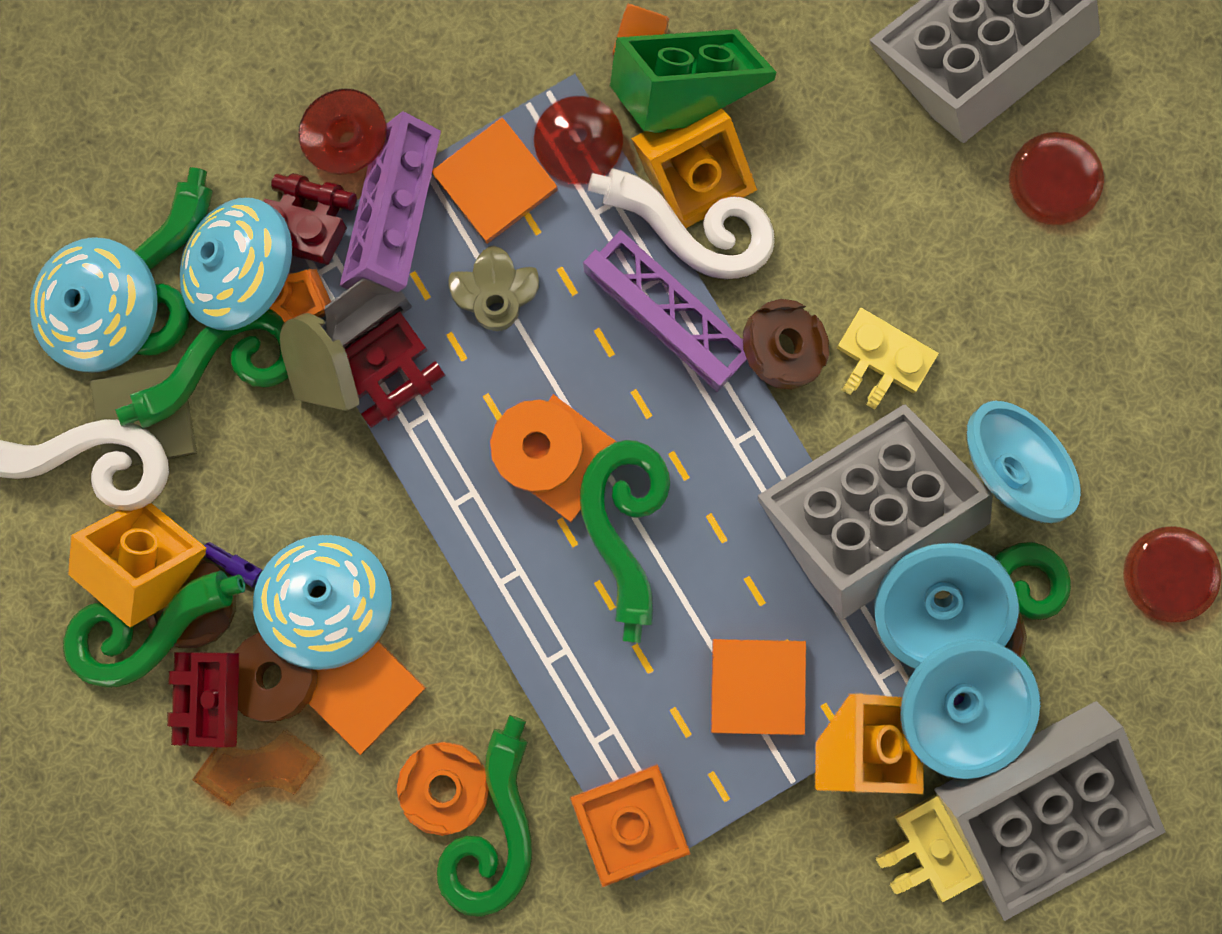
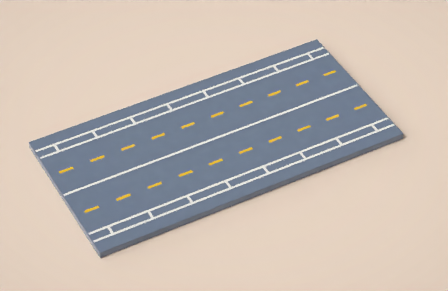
M573 74L501 116L558 186V191L490 243H485L431 173L407 286L401 290L412 307L402 315L428 350L413 361L418 369L422 371L436 361L446 376L433 384L431 387L434 390L423 398L419 394L399 408L400 414L392 420L388 421L385 418L374 427L370 428L369 425L368 427L582 791L584 792L658 764L688 848L690 849L813 774L816 769V741L849 694L903 697L906 685L916 669L897 659L881 640L875 621V599L843 620L815 589L759 503V494L811 463L812 459L768 387L752 370L748 361L716 392L584 272L583 262L595 249L600 252L621 230L731 329L696 270L678 258L649 223L634 212L603 204V194L588 191L592 173L608 177L613 168L636 176L638 175L576 74ZM501 117L437 153L433 169ZM360 199L357 200L354 210L341 209L336 217L342 218L347 226V230L329 265L295 256L291 258L289 273L294 274L303 270L317 269L331 302L348 290L341 287L340 282ZM489 246H497L507 252L515 270L524 267H535L539 277V288L533 300L520 307L516 321L511 327L503 331H492L484 328L478 323L474 312L458 307L452 298L448 284L451 272H473L477 257ZM620 246L608 261L623 274H636L635 257L624 247ZM641 264V274L651 273ZM660 280L641 281L642 291L657 305L669 304V291L664 283ZM674 293V304L685 303ZM495 303L489 306L488 309L498 311L504 304ZM694 310L675 311V321L689 334H702V318ZM326 316L321 319L326 323ZM326 324L321 326L325 331H327ZM708 324V334H719ZM708 341L709 352L726 367L740 354L728 341ZM401 369L381 383L380 386L388 395L408 381L409 378ZM367 393L359 399L360 405L357 408L362 413L374 405L375 402ZM554 394L615 441L634 440L649 445L661 455L667 465L670 475L669 494L661 509L650 516L641 518L629 517L621 513L614 506L612 500V487L619 480H624L629 484L631 494L634 497L640 498L647 495L651 484L649 476L644 469L636 465H622L611 473L605 488L604 502L608 518L618 535L643 567L651 586L653 620L652 625H643L641 643L622 641L624 623L615 621L617 604L616 580L612 571L596 549L586 529L581 511L573 522L570 523L531 492L514 487L505 480L492 460L490 440L496 422L506 410L522 401L540 399L548 401ZM712 639L806 641L805 735L711 733ZM658 867L636 874L633 877L637 881Z

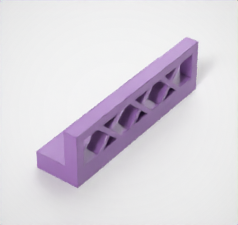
M404 111L380 128L375 135L340 286L345 289L351 288L361 279L371 280L395 292H399L407 286L441 131Z
M620 230L600 252L595 249L583 262L584 272L716 392L747 361L743 351V339L623 231ZM620 246L624 247L635 257L636 274H623L608 261ZM641 264L651 273L641 274ZM660 280L664 283L669 291V304L657 305L642 291L641 281ZM674 293L685 303L674 304ZM694 310L702 318V334H689L675 321V311ZM708 324L719 334H708ZM708 341H728L740 354L726 367L709 352Z

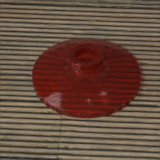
M355 89L333 90L314 100L304 112L298 131L300 147L309 162L319 170L335 175L351 174L368 166L380 154L387 136V123L378 103L366 93ZM347 132L354 133V136L349 141L340 143L343 134Z
M571 96L553 103L541 115L534 132V148L540 164L551 176L569 184H588L592 173L606 176L617 164L623 149V131L617 116L607 105L591 97ZM575 129H582L586 132L587 136L583 141L575 142L570 138V133Z

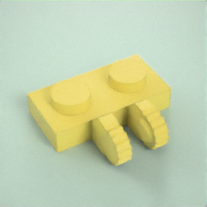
M860 308L836 349L858 361L842 391L851 395L862 382V376L867 367L876 371L882 377L877 386H874L866 403V405L875 410L892 382L914 394L939 353Z
M933 795L894 816L907 841L884 851L876 857V861L880 868L890 867L914 853L921 867L897 876L890 883L894 894L905 892L928 879L939 900L944 902L984 880L937 795Z

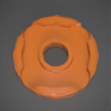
M541 399L522 401L506 410L496 422L490 440L492 460L500 475L514 487L532 493L551 491L566 483L578 468L583 452L581 431L572 415L558 404ZM533 434H542L550 441L549 452L539 459L528 457L523 449L525 440Z
M445 741L426 745L412 754L400 770L396 788L400 806L409 822L423 832L440 836L461 832L476 822L486 807L489 795L485 767L478 756L463 745ZM439 775L449 776L456 785L455 796L446 802L438 801L431 794V782Z

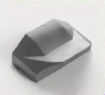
M361 279L325 306L326 333L332 341L340 340L345 350L400 311L403 314L412 306L401 290L395 292L377 283Z

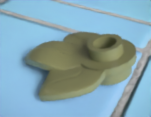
M489 246L477 257L473 272H451L448 284L452 298L458 307L474 312L478 323L484 328L492 331H503L511 327L516 321L520 307L534 299L539 288V277L535 267H524L515 270L507 252L497 246ZM495 303L504 304L498 311L488 309L489 306Z

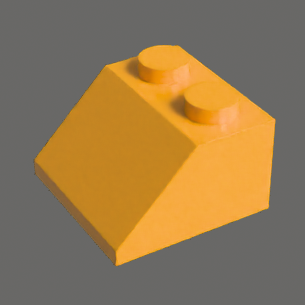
M722 108L686 128L667 129V131L662 133L644 131L631 138L650 182L664 197L685 228L703 220L709 208L720 199L729 197L744 198L757 191L732 119Z
M150 503L140 509L131 511L119 510L71 535L68 575L127 626L132 627L168 605L205 556L206 547L155 505Z
M849 694L816 741L815 790L923 794V762L912 751L903 733L901 724L902 697Z

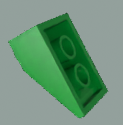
M738 29L617 37L610 87L643 131L662 133L667 131V129L686 128L775 80L776 71Z

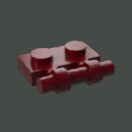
M291 173L289 176L275 174L271 181V188L273 191L284 193L280 202L266 198L263 202L275 208L284 218L290 231L292 256L329 265L347 230V226L342 218L336 217L340 208L349 211L354 210L357 204V195L344 191L343 187L339 184L325 182L321 185L309 182L308 177L300 174ZM306 199L318 202L315 211L301 208Z
M400 311L345 349L358 398L360 399L368 393L375 402L374 405L361 413L370 428L385 418L388 421L392 420L400 414L399 408L419 394L423 398L434 390L431 387L433 384L446 376L436 361L422 371L413 362L428 350ZM402 369L409 380L387 395L380 384Z
M174 652L173 671H169L168 685H173L172 712H167V726L172 727L171 745L216 748L237 747L239 653Z

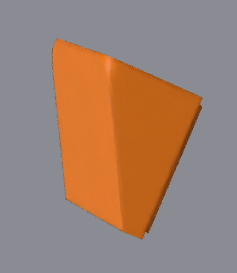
M627 4L617 37L667 34L669 18L665 15ZM615 42V45H614V49H613L612 55H614V52H615L616 42Z

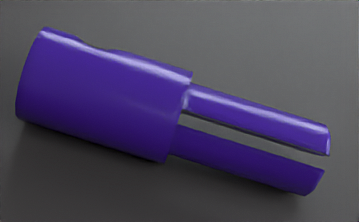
M207 542L204 545L206 547L205 558L224 568L225 572L231 576L241 575L248 586L252 588L256 586L258 578L263 571L262 569L238 555L233 556L211 542Z

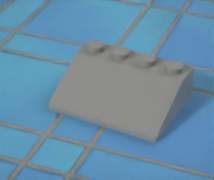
M920 0L869 41L873 49L930 116L959 141L965 143L1101 34L1097 0Z
M906 404L758 495V501L815 589L842 620L875 599L878 587L885 574L897 561L907 554L922 547L935 544H960L989 525L991 522L993 499L992 492Z
M1097 701L1033 735L1022 753L1001 770L978 778H954L934 789L984 879L982 883L1004 921L1166 832L1124 727Z

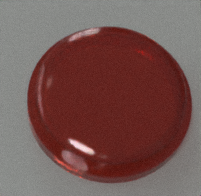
M1063 132L1044 133L1026 142L1015 155L1009 171V187L1018 207L1032 219L1049 225H1065L1084 217L1098 202L1104 185L1103 167L1093 148L1079 137Z
M1169 526L1147 532L1132 545L1125 559L1123 577L1129 597L1143 613L1164 622H1183L1196 618L1212 605L1221 585V567L1214 549L1202 536L1186 528Z

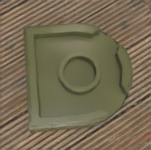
M309 313L301 314L286 321L280 333V347L294 398L345 411L360 405L344 347L340 340L332 341L321 327L326 323L321 318Z

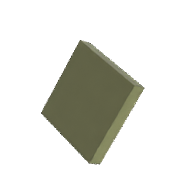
M177 364L90 381L96 421L119 420L115 409L131 404L130 394L161 383L171 375ZM189 401L169 418L144 428L161 443L168 459L197 454ZM139 420L136 421V422H133L134 424H137V425L141 426ZM114 443L100 445L102 456L113 451L125 452L131 457L132 464L130 467L143 464L140 455L130 447Z

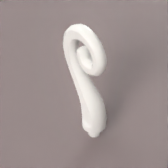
M613 168L608 177L594 173L590 177L588 191L603 194V204L628 210L641 216L678 258L702 274L721 279L746 277L759 270L768 261L773 252L774 230L770 219L762 208L748 199L742 197L720 199L709 208L705 215L703 225L708 241L723 250L731 249L736 242L734 235L724 227L723 222L727 217H738L750 228L752 236L748 249L739 255H722L712 252L698 243L683 226L660 192L642 178Z
M100 420L87 423L39 445L29 446L0 440V477L10 479H23L42 475L79 453L97 445L114 443L130 447L140 455L144 467L142 479L134 489L122 491L116 489L113 484L114 473L118 470L128 469L132 464L131 457L125 452L113 451L106 453L98 459L91 473L92 487L96 497L107 506L122 511L140 509L152 503L160 495L167 483L169 464L163 446L156 437L134 423L121 426L119 420Z

